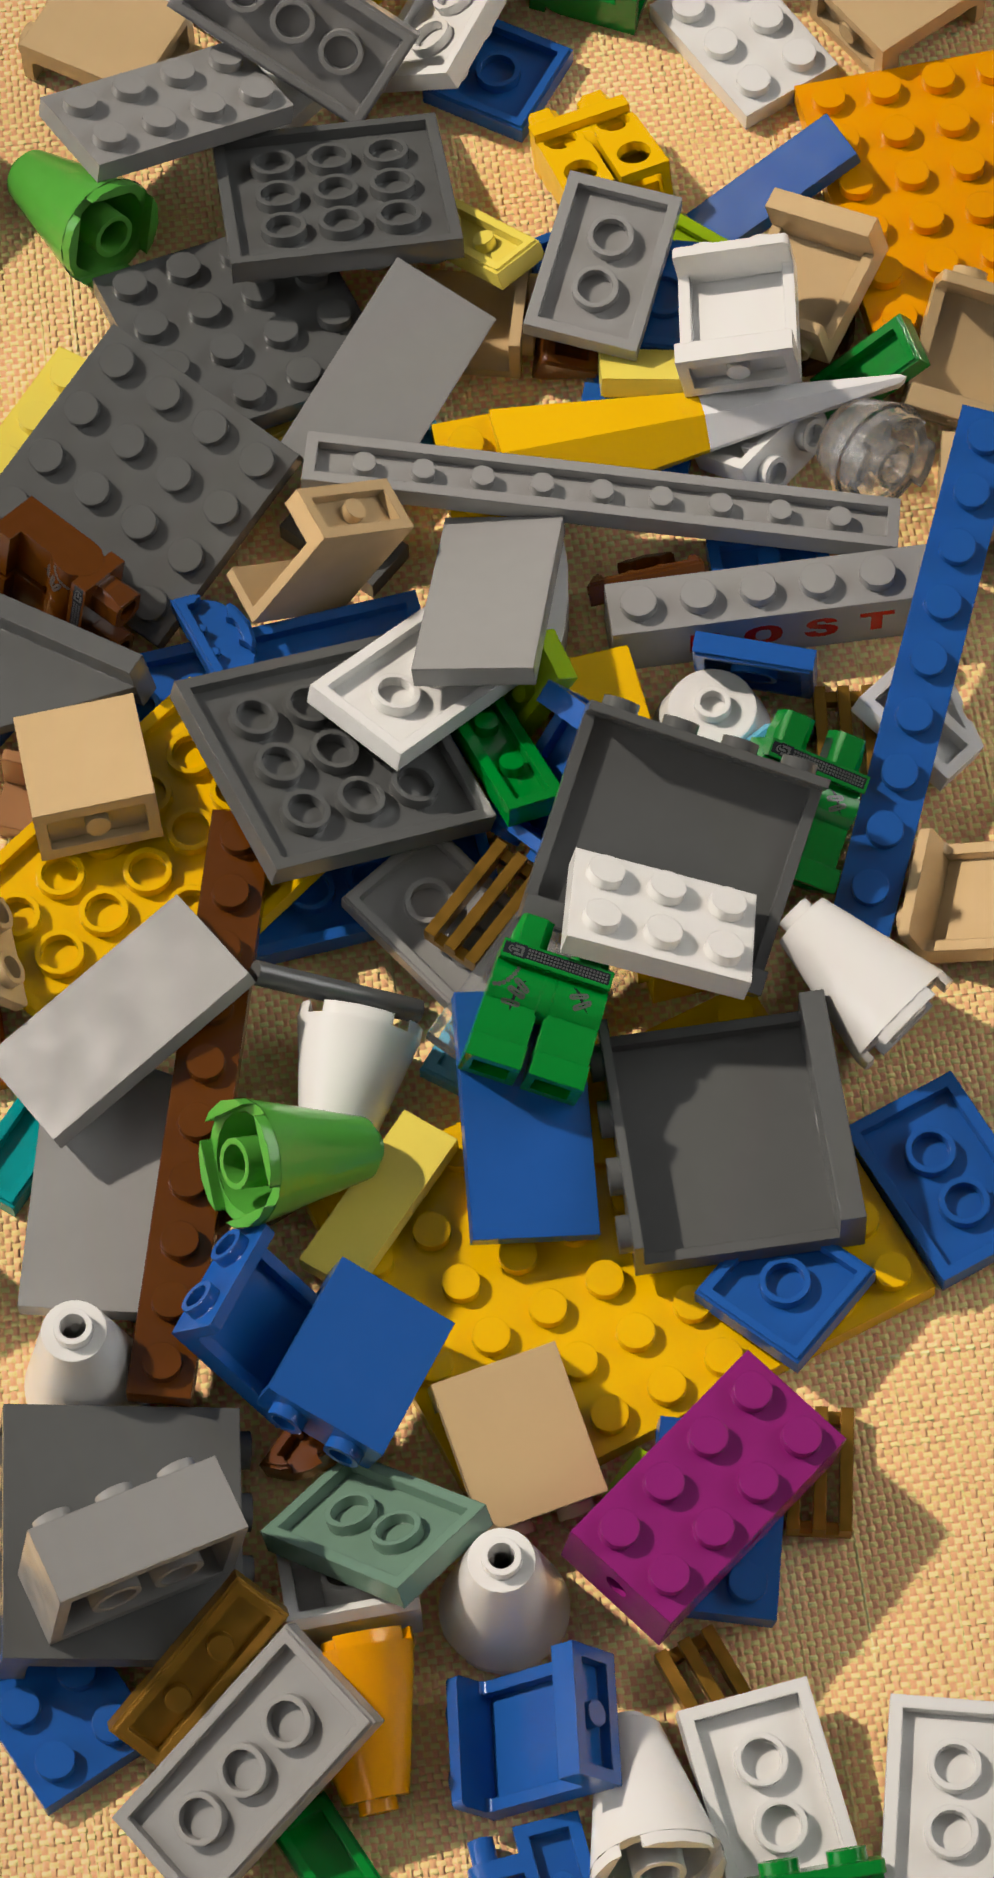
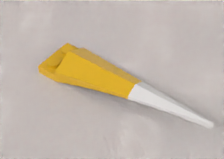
M893 374L800 382L686 398L684 393L489 409V414L431 424V435L433 444L439 446L662 471L780 427L898 389L905 383L907 376ZM448 510L450 518L507 517Z

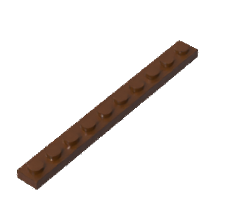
M212 809L197 916L249 972L252 963L257 958L268 878L232 811ZM252 986L176 1051L126 1387V1396L129 1402L193 1407L199 1358L171 1333L184 1312L182 1310V1302L185 1296L196 1284L201 1282L213 1261L211 1252L216 1244L220 1211H215L209 1203L201 1180L198 1154L200 1140L210 1139L214 1121L205 1122L209 1111L221 1100L237 1098Z

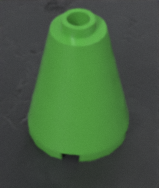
M38 149L26 152L12 164L7 178L9 195L68 274L75 280L93 288L94 277L129 267V263L139 250L146 254L148 253L154 242L159 224L158 205L154 198L139 183L121 176L97 183L79 162Z
M240 1097L221 1100L209 1111L205 1122L214 1121L210 1139L200 1140L198 1153L201 1180L209 1203L215 1211L225 1210L233 1220L226 1222L233 1228L260 1226V1224L267 1223L372 1178L383 1159L384 1143L379 1131L376 1130L369 1119L363 1116Z

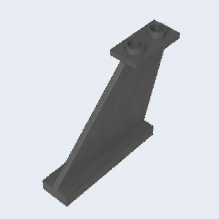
M0 593V735L15 731L13 717L133 693L135 703L144 707L157 689L142 654Z

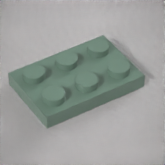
M376 1461L368 1469L360 1465L357 1468H351L337 1463L323 1473L260 1532L268 1551L402 1608H406L458 1557L465 1553L472 1543L493 1525L486 1504Z

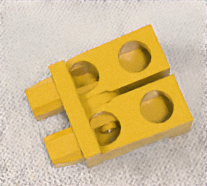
M602 90L583 95L577 103V110L560 116L550 108L530 113L528 129L534 170L540 180L543 181L546 189L552 193L558 205H560L570 170L673 195L669 159L639 118L633 112H630L629 103L623 94L609 98Z

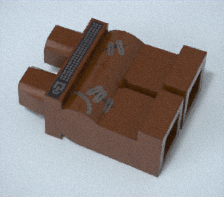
M33 496L0 519L1 594L130 650L132 649L134 634L123 627V625L133 618L138 610L141 594L122 581L125 564L122 558L112 551L104 556L102 549L94 541Z

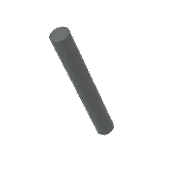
M255 960L249 970V974L256 982L255 986L323 1002L324 999L338 1000L375 1007L395 1013V1019L408 1022L412 1020L418 1023L424 1014V1002L422 999L260 960Z

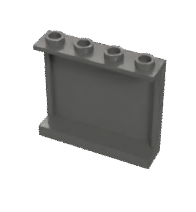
M604 694L602 703L590 700L585 705L516 919L520 920L523 913H530L548 919L555 924L553 932L562 934L568 868L575 848L610 855L618 859L756 894L752 983L746 996L752 998L761 996L769 973L765 971V967L821 794L829 788L831 780L816 775L818 765L808 760L783 754L781 761L777 762L757 755L759 745L746 739L723 734L720 743L697 735L700 726L689 720L664 714L660 723L638 715L640 705L621 697Z
M824 989L799 992L798 1011L626 1035L610 1037L607 1019H602L598 1030L599 1044L594 1045L589 1066L592 1083L604 1082L607 1100L596 1102L601 1139L613 1138L616 1157L605 1159L610 1196H623L626 1215L615 1216L617 1241L620 1254L632 1253L635 1276L718 1265L724 1260L737 1258L740 1262L820 1251L821 1246L828 1245L849 1247L865 1244L867 1216Z
M3 1404L0 1417V1679H25L28 1666L154 1667L232 1572L49 1646L18 1577L27 1530L33 1528L32 1523L35 1519L53 1509L67 1506L73 1512L96 1503V1496L111 1486L122 1482H131L133 1487L156 1479L157 1473L174 1461L192 1457L195 1463L215 1455L249 1526L247 1532H251L253 1524L252 1493L241 1492V1470H250L252 1438L250 1431H240V1408ZM242 1544L234 1569H237L254 1582L253 1555H243Z

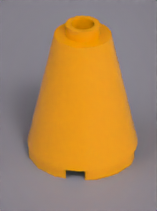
M398 1625L332 1636L331 1641L320 1644L322 1654L385 1720L332 1779L343 1806H358L360 1818L400 1810L397 1797L410 1794L415 1645L412 1626L402 1629V1626Z

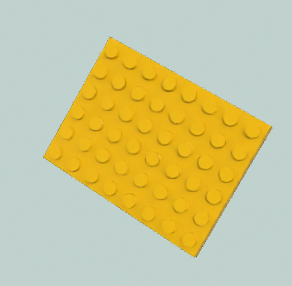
M720 994L644 1032L765 1016L768 1014L758 997L745 996L744 1000ZM590 1069L587 1082L601 1234L597 1240L470 1245L460 1121L442 1130L458 1139V1151L372 1272L373 1275L455 1323L412 1402L466 1497H468L440 1415L439 1413L435 1414L427 1392V1388L431 1384L555 1341L599 1466L635 1449L636 1446L656 1438V1426L660 1416L682 1418L747 1350L777 1376L790 1370L789 1367L709 1313V1310L695 1301L694 1292L717 1265L635 1276L632 1253H619L615 1216L626 1214L623 1196H610L605 1159L616 1157L613 1138L601 1139L596 1102L607 1100L604 1082L592 1083ZM857 1158L856 1163L867 1216L865 1244L842 1248L876 1270V1280L811 1358L914 1307L935 1294V1284ZM348 1188L305 1206L317 1231L322 1227Z

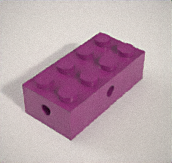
M747 1350L571 1530L561 1556L657 1645H660L833 1464L846 1438Z

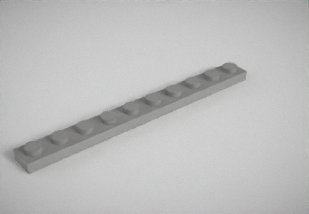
M308 431L301 488L387 478L402 505L507 517L563 516L564 523L839 555L898 547L901 498Z

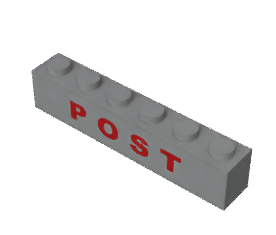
M926 544L604 584V623L608 647L610 649L628 645L635 669L693 662L692 647L695 631L801 648L901 636L905 630Z

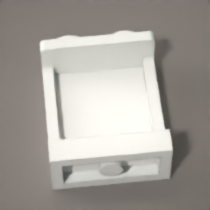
M757 234L749 238L713 243L699 242L692 246L674 248L672 250V261L678 278L680 343L674 344V357L685 398L802 382L797 266L788 234Z

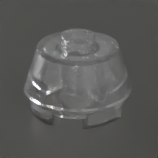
M855 398L840 406L827 420L818 439L816 455L820 468L835 491L899 498L912 482L919 487L924 484L933 465L936 445L935 442L927 438L925 424L927 423L922 420L919 412L913 406L894 401Z

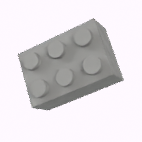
M214 1455L195 1463L194 1458L186 1457L162 1468L154 1480L133 1487L131 1482H122L98 1494L95 1498L96 1503L73 1512L67 1506L59 1507L39 1516L32 1523L33 1528L27 1530L18 1577L50 1646L232 1572L249 1526L216 1456Z

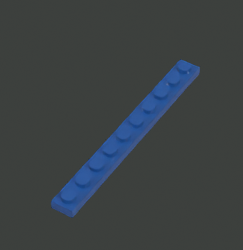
M963 404L867 776L871 778L865 794L861 796L834 901L836 906L887 937H890L994 528V412Z

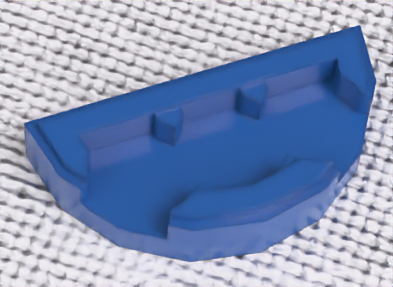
M194 594L170 600L171 611L207 674L256 663L257 645L251 623L235 605L228 603L226 606L217 601L201 600L200 595Z

